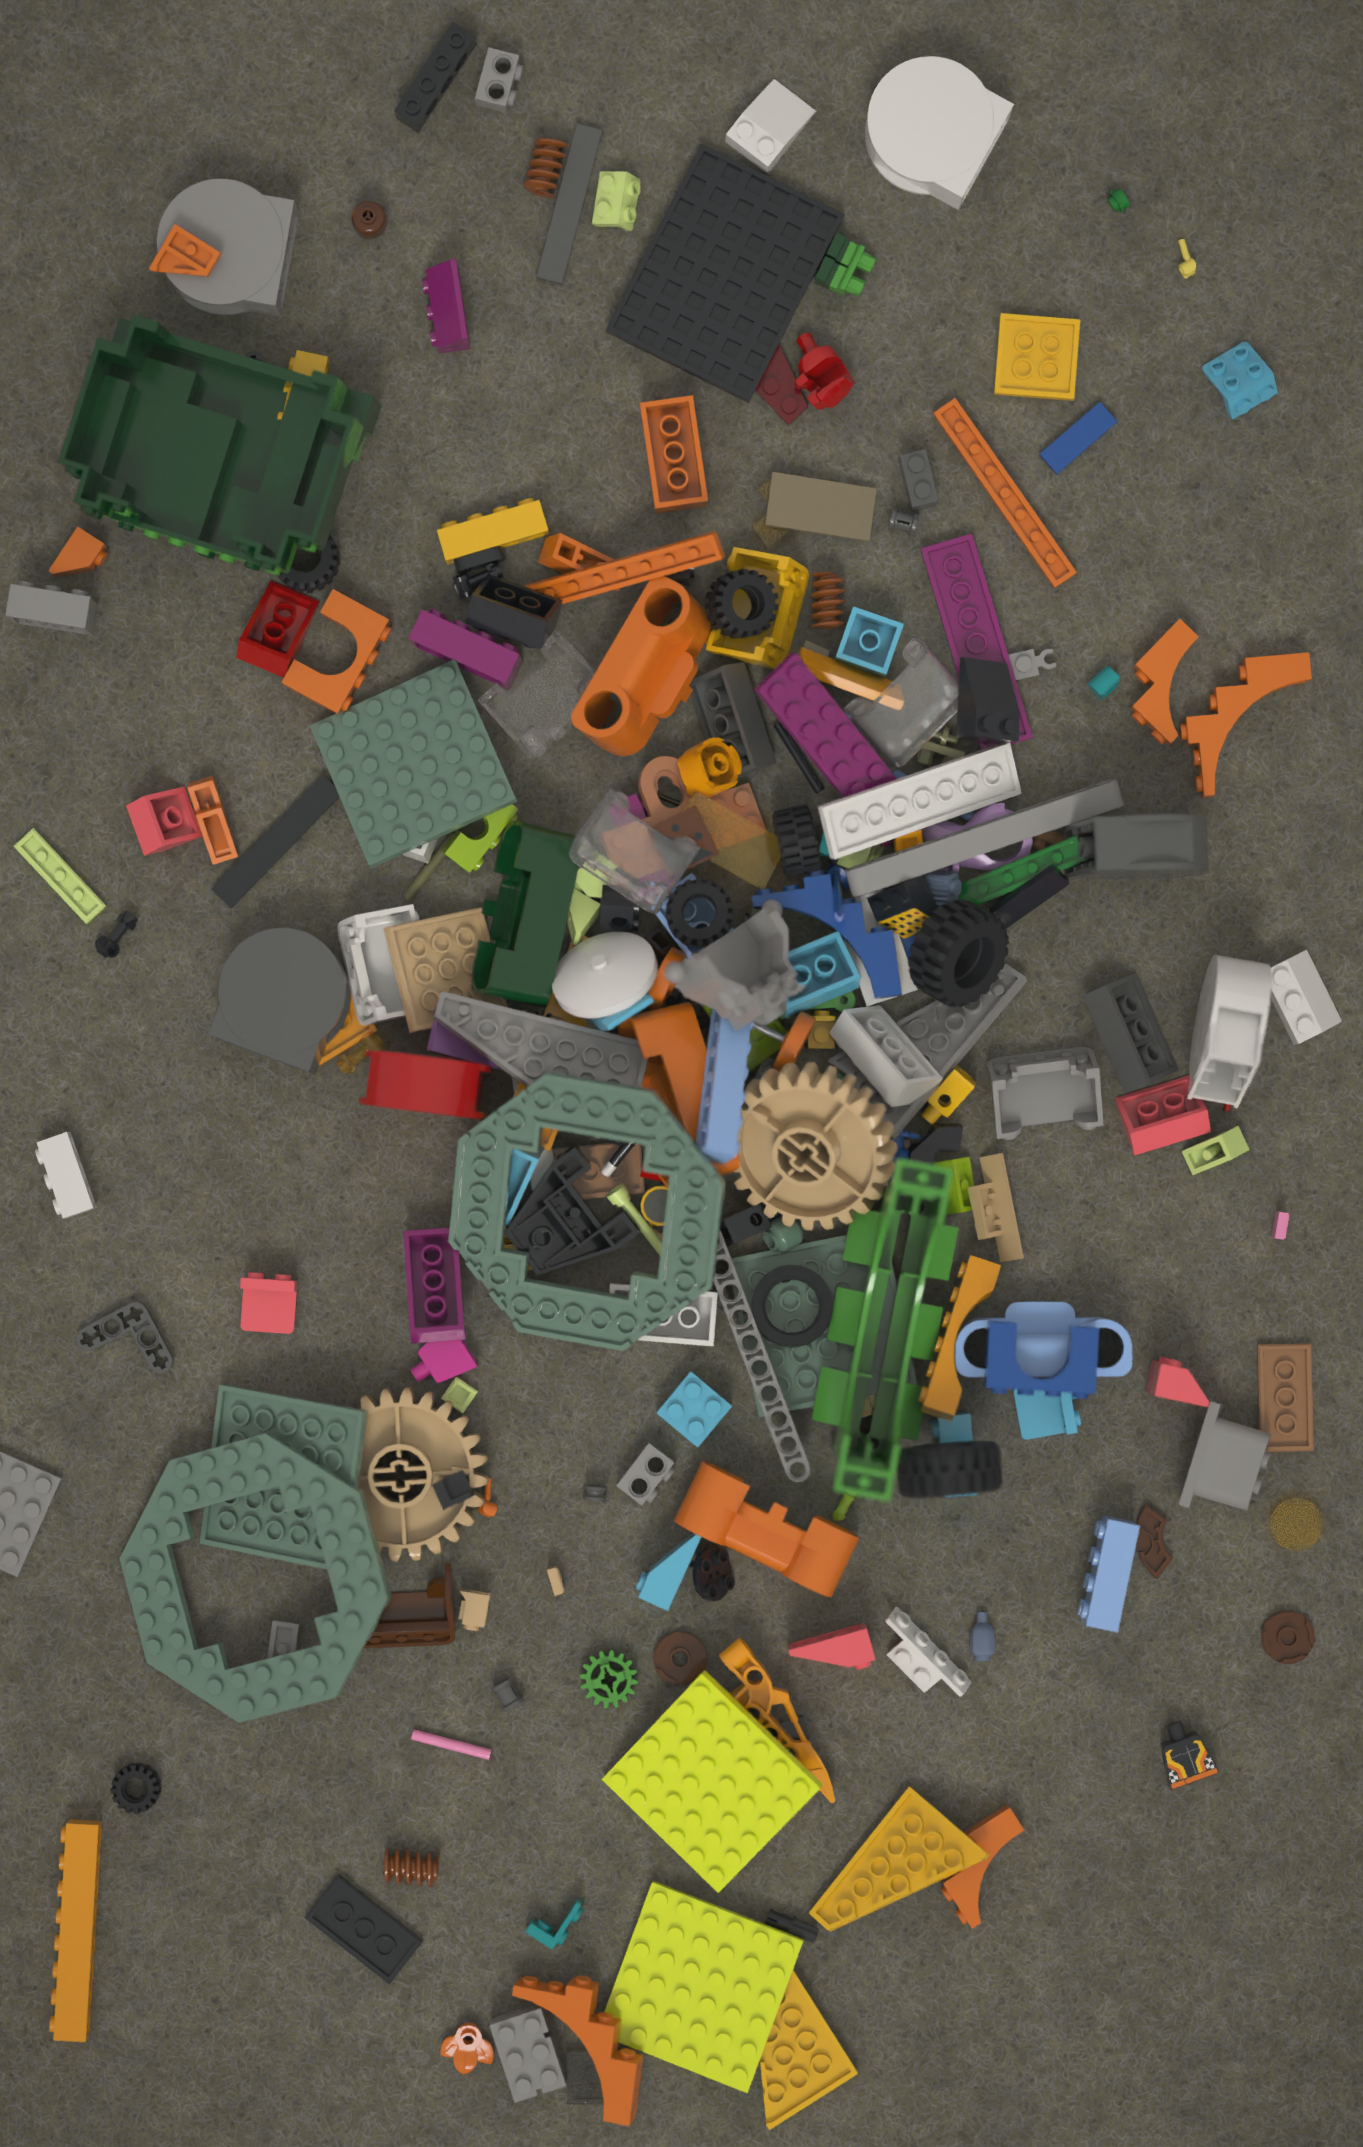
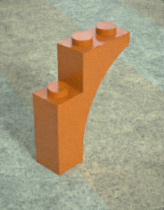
M1181 619L1133 667L1136 671L1134 673L1135 677L1144 685L1149 683L1151 687L1130 708L1133 712L1131 717L1140 726L1146 724L1152 730L1150 735L1159 744L1165 743L1168 746L1179 736L1174 727L1169 708L1172 677L1184 653L1199 638Z
M1008 1804L964 1832L989 1854L988 1858L942 1880L944 1886L940 1889L949 1902L951 1900L955 1901L959 1908L955 1910L963 1925L968 1922L972 1929L981 1923L978 1907L979 1890L989 1863L1008 1841L1024 1831L1023 1826Z

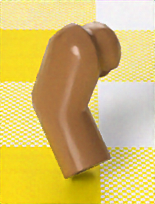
M1049 831L1034 836L1032 847L1038 850L1045 849L1047 843L1054 845L1064 841V835L1056 831Z

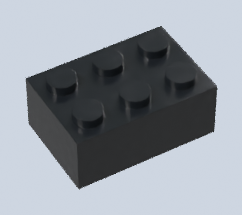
M488 574L471 596L465 623L472 625L477 630L498 634L503 639H512L523 643L528 648L541 649L556 628L563 600Z

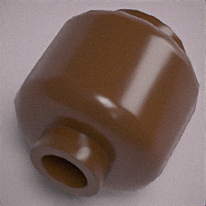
M364 201L354 208L352 224L359 236L366 239H374L385 231L387 217L384 209L378 203Z

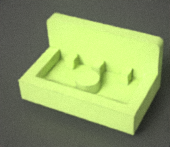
M600 171L592 224L599 227H621L626 231H632L636 219L637 199L640 194V179L627 171Z

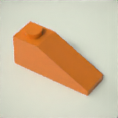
M558 533L545 539L538 562L559 573L565 574L614 559L562 533Z

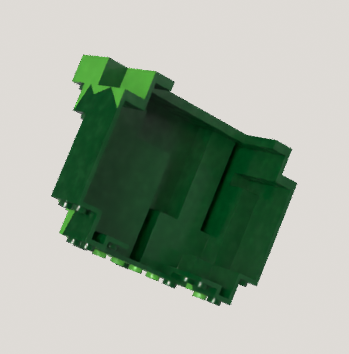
M133 314L131 321L119 317L112 342L97 337L58 463L65 467V472L71 474L74 478L80 479L73 502L81 506L80 511L86 513V515L102 520L103 516L112 518L118 522L117 527L133 532L134 528L143 530L142 535L158 540L159 536L169 538V544L181 548L184 547V544L194 547L193 551L199 553L198 555L214 560L216 555L219 556L218 559L233 564L236 559L245 562L244 567L259 572L261 567L268 573L280 576L281 572L289 574L298 545L300 546L299 548L315 553L316 549L324 551L352 461H359L366 436L373 435L382 406L374 396L347 388L338 377L313 370L310 377L172 334L159 322ZM284 387H291V391L284 410L288 392H283ZM279 411H284L282 419H277Z

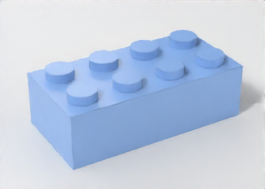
M1102 1515L1101 1521H1096L1094 1536H1097L1096 1547L1091 1546L1088 1562H1091L1092 1565L1091 1572L1085 1574L1083 1582L1086 1596L1085 1600L1080 1599L1077 1612L1080 1615L1081 1621L1086 1626L1118 1632L1140 1528L1134 1521Z

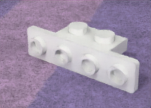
M897 1606L892 1609L885 1622L902 1640L889 1650L887 1656L924 1693L942 1678L958 1696L964 1695L971 1684V1680L967 1677L966 1673L959 1669L949 1659L948 1655L940 1650L930 1640L929 1636L911 1621L905 1612H902Z

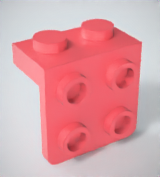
M248 1272V1277H241L240 1288L243 1289L241 1329L256 1332L292 1333L295 1328L298 1280H291V1275L275 1274V1279L264 1278V1273Z

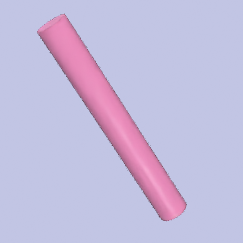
M416 1729L413 1730L411 1740L489 1760L492 1750Z

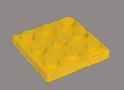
M1001 313L994 395L1073 401L1075 396L1080 319Z

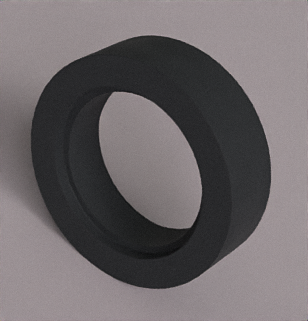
M798 1265L778 1267L767 1273L760 1280L753 1293L752 1314L760 1332L775 1344L784 1347L807 1345L823 1334L831 1320L833 1309L831 1292L826 1282L809 1268ZM798 1280L809 1285L816 1293L819 1301V1312L813 1324L807 1329L795 1333L784 1332L776 1328L768 1319L765 1309L766 1299L772 1288L780 1282Z

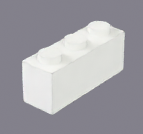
M65 1132L36 1142L38 1149H35L36 1157L40 1165L44 1164L47 1174L44 1175V1179L48 1189H53L56 1197L53 1200V1205L57 1215L61 1214L62 1218L65 1219L97 1208L71 1132Z

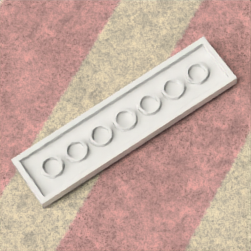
M1000 743L818 806L830 858L837 859L1022 793L1011 744Z

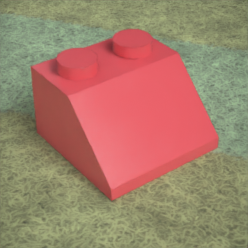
M185 786L145 795L126 805L144 856L162 852L203 837Z

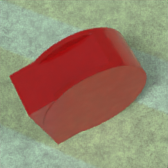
M365 1050L364 1057L371 1058L366 1098L359 1097L358 1104L463 1118L485 1119L486 1113L480 1112L484 1073H491L490 1065L411 1054Z

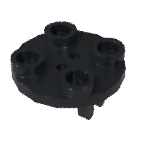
M716 1547L705 1548L697 1555L695 1560L690 1561L689 1566L693 1567V1584L696 1593L702 1599L707 1601L721 1600L728 1591L734 1588L735 1579L732 1576L729 1554L725 1549H718Z

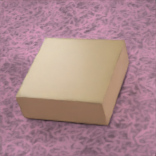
M557 1565L548 1567L547 1573L554 1596L563 1594L565 1586L559 1567Z

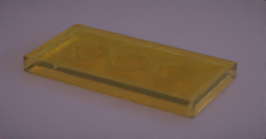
M694 791L684 811L696 805L719 854L708 860L763 890L781 858L778 837L705 795Z

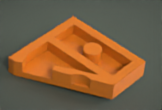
M174 224L149 269L154 272L209 277L222 253L181 226Z

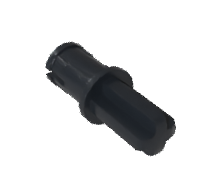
M770 1908L765 1921L766 1925L808 1942H815L819 1932L817 1927L795 1919L796 1916L792 1918Z

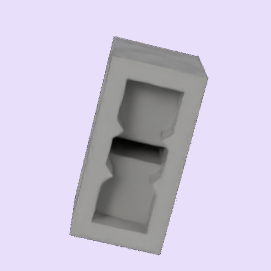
M488 47L475 96L477 106L507 113L509 106H514L517 91L513 90L515 80H521L524 65L520 64L519 55ZM500 64H508L511 67L507 73H499L496 70ZM495 89H500L504 92V95L499 99L490 97V93Z
M648 1442L616 1486L640 1505H643L645 1501L651 1503L659 1492L656 1486L661 1480L667 1482L676 1470L672 1467L675 1461L651 1442ZM659 1457L662 1459L664 1466L660 1471H652L648 1467V1461L651 1458ZM641 1478L646 1481L647 1489L644 1492L637 1493L633 1490L632 1482L635 1479Z

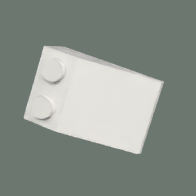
M773 79L726 133V143L768 174L816 113V110Z

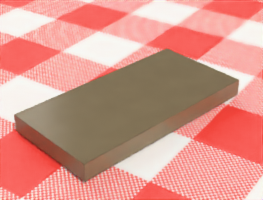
M772 472L764 526L869 542L877 488Z

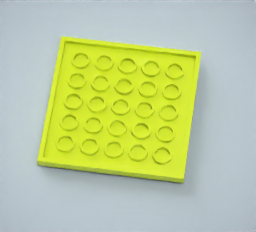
M705 1670L602 1778L637 1815L718 1893L823 1786L802 1763Z
M652 1881L604 2012L611 2013L615 2018L621 2019L619 2043L748 2093L804 1939L659 1882Z

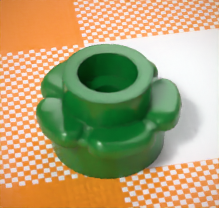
M1120 188L1115 191H1109L1111 197L1107 201L1114 212L1120 210L1121 213H1124L1125 209L1131 206L1124 192Z

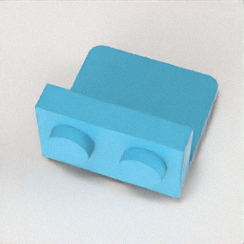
M1248 342L1240 343L1202 367L1205 376L1223 396L1226 412L1232 420L1247 413L1253 407L1269 400L1278 393L1274 373Z
M1018 1389L1013 1390L1020 1432L1023 1439L1028 1440L1066 1433L1067 1435L1078 1433L1077 1426H1081L1079 1411L1073 1409L1072 1400L1076 1398H1072L1071 1392H1061V1397L1045 1396V1391L1034 1390V1395L1017 1394Z

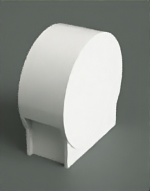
M1214 955L1212 957L1201 989L1193 1029L1187 1099H1203L1234 1105L1233 1108H1238L1260 1063L1271 995L1272 973L1269 964L1221 955Z

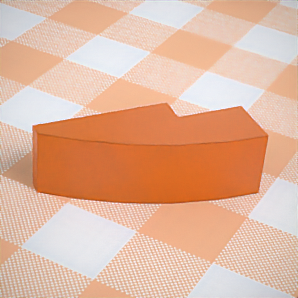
M214 776L188 783L187 789L212 864L238 857Z

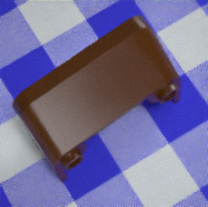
M445 1563V1578L438 1577L427 1584V1592L391 1593V1599L387 1607L383 1609L378 1619L379 1622L364 1648L429 1646L452 1643L455 1640V1606L451 1563Z

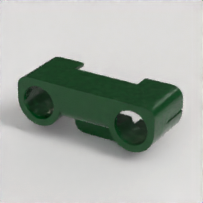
M513 821L508 825L501 838L494 867L495 873L507 876L501 882L497 901L484 899L481 914L493 917L490 930L491 943L478 941L472 969V985L475 992L537 1007H545L551 996L552 984L555 978L583 848L581 836L521 821Z

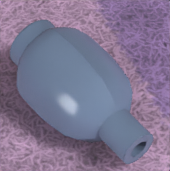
M977 1612V1623L970 1632V1652L974 1656V1661L978 1662L991 1661L990 1656L995 1652L994 1630L987 1623V1612Z

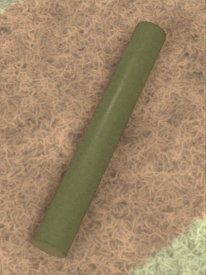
M453 833L449 834L431 857L429 863L424 866L402 894L408 901L411 902L446 857L441 851L452 838Z

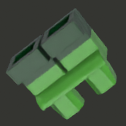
M837 232L815 277L814 283L843 296L845 292L860 296L866 281L853 275L857 268L870 274L876 259L864 252L865 246L857 245Z

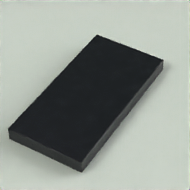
M339 1874L305 1916V1919L388 1984L393 1981L423 1942L421 1938Z

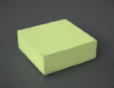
M456 1376L441 1399L445 1402H453V1407L463 1414L478 1391Z

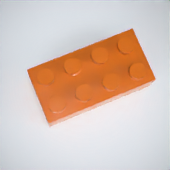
M693 395L640 403L655 514L707 507L708 496Z

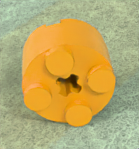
M713 737L689 748L679 757L677 764L680 768V775L690 796L711 798L737 784V778L741 774L742 765L740 757L732 745L727 746L722 742L724 741L723 739Z

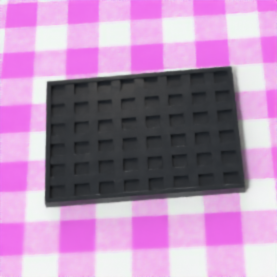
M701 144L606 328V333L749 403L845 214Z

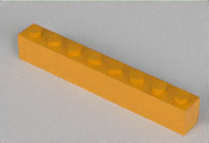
M70 1819L66 1826H62L61 1843H65L64 1853L60 1854L59 1869L63 1870V1880H59L57 1894L58 1897H62L61 1907H58L56 1912V1924H60V1934H56L54 1950L59 1952L58 1961H54L53 1978H57V1986L52 1989L51 2005H55V2015H51L49 2026L50 2032H54L53 2040L86 2042L90 2036L102 1821Z

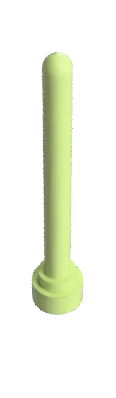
M623 1183L617 1185L606 1197L613 1205L623 1208L661 1256V1239L630 1201V1191Z

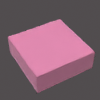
M1275 1212L1271 1238L1282 1240L1286 1238L1289 1213Z

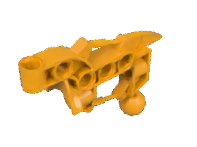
M739 1637L719 1654L723 1663L743 1682L729 1694L746 1710L749 1708L759 1710L760 1714L755 1719L765 1729L774 1728L777 1731L775 1738L785 1748H791L795 1751L794 1757L823 1784L819 1790L831 1803H834L833 1786L827 1769L811 1742L805 1738L798 1722L797 1714L789 1699L788 1691L772 1686L771 1677L765 1666L744 1640ZM751 1670H758L762 1673V1677L758 1681H751L748 1679L747 1674ZM783 1703L800 1740H794L770 1713L772 1705Z

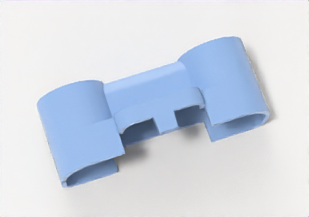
M1013 1302L1006 1307L1004 1318L978 1317L968 1319L961 1324L954 1347L956 1371L965 1377H984L985 1368L973 1366L965 1357L964 1342L967 1336L976 1329L987 1328L988 1321L1017 1323L1016 1359L1018 1365L1028 1376L1050 1377L1059 1372L1066 1362L1069 1326L1104 1327L1118 1333L1123 1348H1121V1358L1116 1364L1108 1368L1097 1367L1096 1377L1124 1376L1132 1367V1342L1128 1332L1120 1324L1102 1317H1075L1073 1307L1065 1302Z

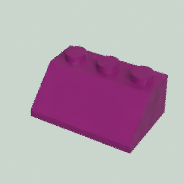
M450 259L426 269L427 278H422L424 295L429 294L431 304L426 305L428 321L433 320L435 329L430 331L432 347L437 346L439 354L470 349L459 269L456 259Z

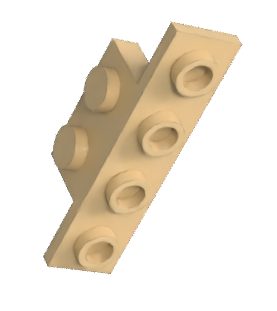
M1003 1153L979 1157L984 1184L968 1187L978 1240L995 1237L1000 1262L1023 1259L1024 1256Z

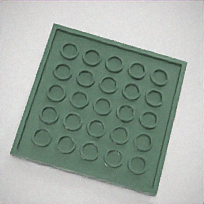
M455 660L353 705L346 712L340 711L339 715L334 714L310 725L370 868L376 867L518 802L462 672Z
M847 1235L799 1244L785 1253L769 1250L731 1258L751 1312L752 1297L756 1286L767 1273L778 1267L798 1265L816 1272L826 1282L834 1305L837 1287L864 1292L868 1265L842 1260ZM894 1270L892 1273H889L870 1371L873 1376L869 1378L866 1396L877 1394L897 1292ZM786 1280L774 1286L769 1292L765 1309L768 1319L776 1328L784 1332L795 1333L803 1331L813 1324L819 1312V1301L814 1290L806 1283L798 1280ZM732 1286L734 1297L736 1298L739 1294V1290L737 1289V1287ZM737 1311L740 1325H744L748 1321V1315L744 1311ZM830 1322L819 1338L800 1347H784L775 1344L767 1339L758 1329L789 1412L814 1407L822 1366L845 1371L849 1370L853 1346L827 1340ZM747 1336L743 1339L746 1350H754L758 1345V1341L754 1336ZM910 1357L906 1383L917 1384L912 1357ZM756 1361L752 1365V1372L757 1376L764 1375L767 1372L766 1363ZM766 1386L763 1388L761 1396L765 1401H772L776 1398L777 1391L772 1386ZM754 1390L759 1418L765 1417ZM778 1411V1412L773 1413L772 1415L780 1414V1413H783V1412Z
M219 1384L211 1449L261 1434L271 1433L282 1443L289 1447L292 1446L308 1456L314 1463L324 1466L340 1476V1479L349 1485L358 1488L368 1411L228 1384ZM279 1486L204 1507L199 1544L327 1569L311 1507L308 1506L286 1512Z

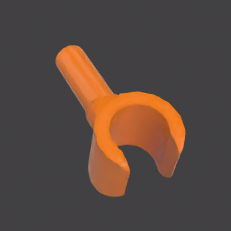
M489 1478L488 1484L484 1486L483 1497L485 1502L483 1506L478 1507V1512L488 1518L495 1516L498 1507L497 1504L490 1502L491 1478Z

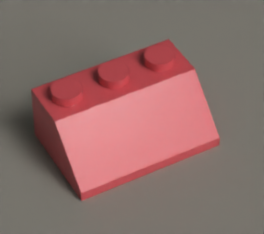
M1190 1075L1115 1098L1125 1134L1134 1156L1211 1132L1208 1110L1203 1099H1187Z
M1159 1356V1361H1151L1145 1392L1158 1397L1208 1407V1399L1189 1370L1181 1367L1182 1362Z

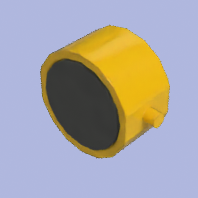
M655 1186L649 1189L642 1198L641 1212L651 1228L653 1225L664 1226L668 1187Z

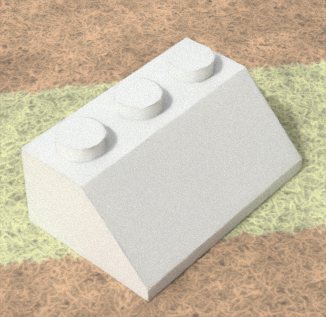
M1307 950L1271 967L1270 998L1294 1045L1300 1044L1342 1022Z

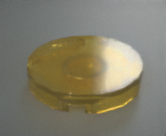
M1290 1497L1280 1501L1269 1516L1271 1536L1280 1546L1288 1550L1301 1551L1308 1549L1318 1541L1322 1534L1323 1519L1321 1513L1313 1503L1304 1498Z

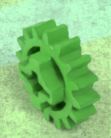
M614 1649L610 1650L609 1655H605L604 1651L600 1650V1657L596 1658L594 1655H590L592 1663L583 1664L587 1673H580V1678L586 1679V1682L581 1684V1689L588 1688L589 1691L585 1697L588 1699L594 1696V1705L603 1701L604 1708L607 1709L609 1702H613V1705L617 1708L618 1700L621 1699L625 1703L628 1702L627 1693L634 1695L635 1690L631 1685L638 1684V1679L632 1678V1675L637 1673V1668H629L633 1660L628 1659L624 1661V1652L615 1656ZM610 1661L620 1664L624 1669L612 1667ZM600 1664L601 1671L598 1676L591 1678L593 1669ZM605 1667L611 1676H616L613 1679V1690H611L607 1681H602L605 1678ZM627 1679L625 1688L618 1693L617 1687L619 1683ZM601 1688L607 1691L608 1696L598 1693L595 1689Z

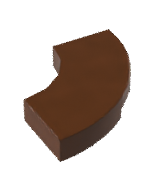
M1145 1504L1136 1522L1140 1526L1136 1549L1142 1564L1152 1576L1158 1579L1173 1559L1166 1551L1163 1543V1529L1168 1520Z

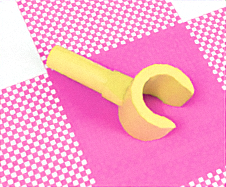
M1181 239L1178 242L1185 262L1179 264L1178 268L1183 277L1188 278L1195 273L1196 262L1189 255L1185 239Z

